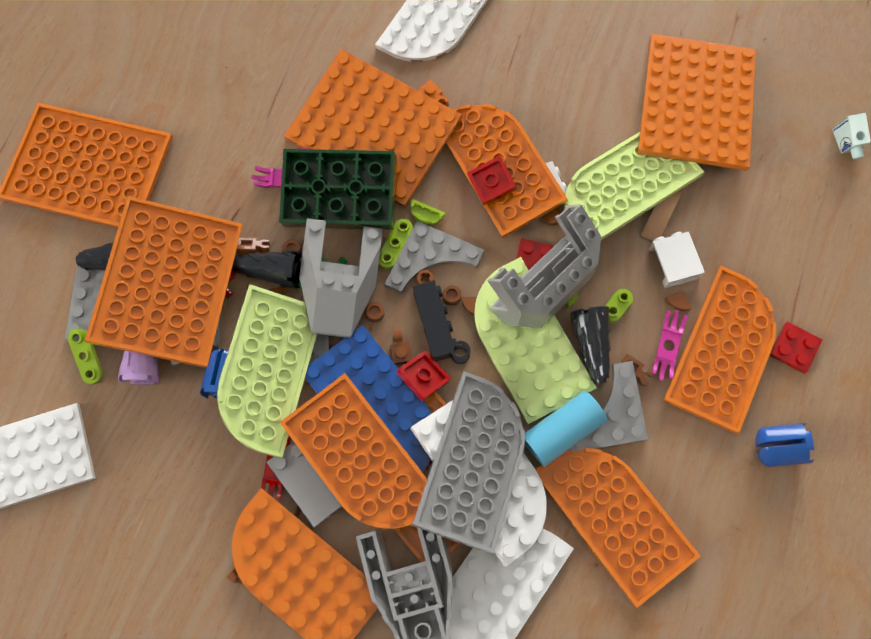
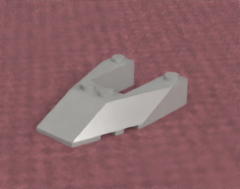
M307 218L299 280L311 332L314 334L351 338L376 287L382 229L363 227L359 266L323 262L321 257L326 221Z
M417 528L426 561L392 571L382 530L356 536L371 600L378 607L382 618L389 625L395 639H450L453 575L446 538Z

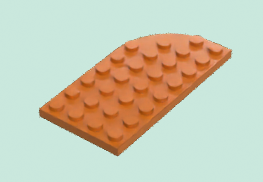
M468 104L453 109L462 115V119L446 144L475 193L477 194L467 172L498 156L501 157L517 187L516 190L484 205L502 238L507 237L568 202V198L524 128L512 114L490 104L473 106Z
M721 265L718 267L677 365L674 377L663 399L664 402L735 434L740 433L776 337V323L774 322L772 305L753 281Z
M345 373L280 422L338 502L351 516L362 523L382 529H397L413 524L427 478Z
M585 448L584 450L573 452L572 449H569L545 467L541 465L535 469L545 490L635 608L642 605L701 557L638 476L618 457L594 448Z
M261 488L242 511L233 532L232 557L240 580L258 600L304 639H354L378 608L371 600L365 574L264 489Z

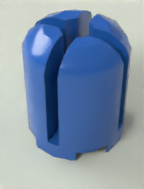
M218 349L211 352L201 386V396L207 399L209 395L217 398L218 383L229 349Z
M807 423L770 426L759 429L755 438L756 447L772 446L761 448L760 451H757L758 458L762 464L774 467L813 463L814 460H810V450H814V443L811 431H806L804 427Z

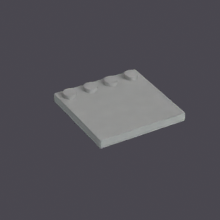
M294 442L285 448L282 458L273 457L267 461L269 467L314 528L342 507Z

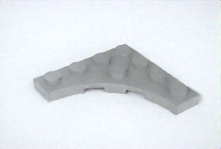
M417 221L385 282V287L402 294L406 286L420 271L440 265V263L453 262L477 268L484 254V249Z
M633 361L612 365V391L608 402L603 408L608 421L570 448L572 452L584 450L585 448L596 449L648 439Z

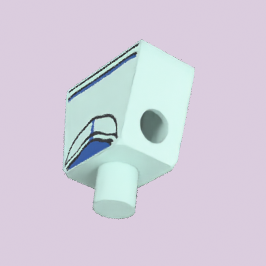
M866 113L847 116L832 128L841 153L851 152L853 160L864 158L862 148L871 141Z

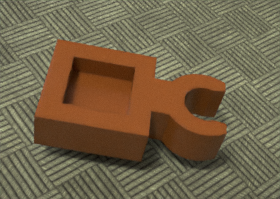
M239 238L236 250L237 255L269 252L270 240L257 241V238Z
M626 354L621 363L633 361L636 378H638L641 385L648 386V383L644 381V376L653 377L654 374L650 371H643L644 364Z

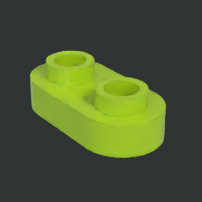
M617 290L605 305L609 307V310L613 309L616 314L609 313L610 323L617 322L631 305L633 295L629 290ZM621 295L626 296L627 300H622Z

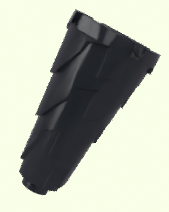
M114 242L79 252L76 256V264L85 270H106Z
M282 250V252L235 255L232 271L246 275V277L298 289L297 284L300 283V258H302V252Z
M608 306L590 307L587 310L579 309L570 312L581 355L584 357L590 378L595 381V384L606 383V379L609 378V352L611 350L609 333L611 330Z

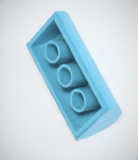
M582 391L525 432L524 446L545 467L608 420L598 402L588 392Z

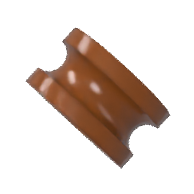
M422 270L417 275L418 285L423 284V276L425 278L428 276L429 282L434 281V276L429 270Z

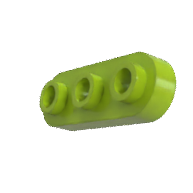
M400 219L395 223L394 230L389 234L380 252L379 266L382 269L391 270L413 229V225L409 220ZM405 225L407 228L401 229L400 227ZM393 241L399 242L397 245L392 244ZM390 257V260L385 261L384 258Z
M75 328L69 332L68 342L83 381L88 384L98 383L103 378V370L93 344L85 342L87 331ZM77 334L80 337L78 341L75 340ZM83 353L86 354L85 359L82 358ZM89 371L93 372V376L91 378L88 375Z

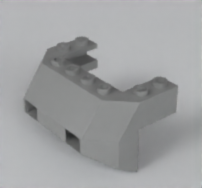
M567 205L560 215L555 216L566 236L521 278L514 269L507 271L505 268H500L493 278L487 280L499 297L489 309L504 324L542 328L593 277L599 262L601 235L582 205Z

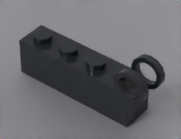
M435 280L413 286L414 297L432 358L436 362L451 358L456 364L466 363L470 357V346L465 341L452 339L450 332H453L451 321H447L445 317L448 312L445 303L442 304L440 297H443L440 286H436ZM457 349H464L466 355L459 357L454 352Z

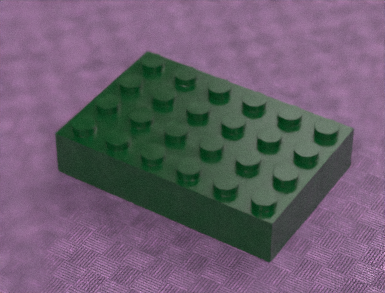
M283 149L279 223L284 227H306L308 218L326 221L325 228L363 229L366 226L394 230L397 155L395 151Z

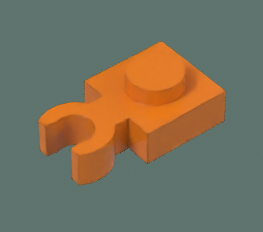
M429 80L418 89L419 92L430 98L449 105L447 97L442 96L443 91L432 80Z

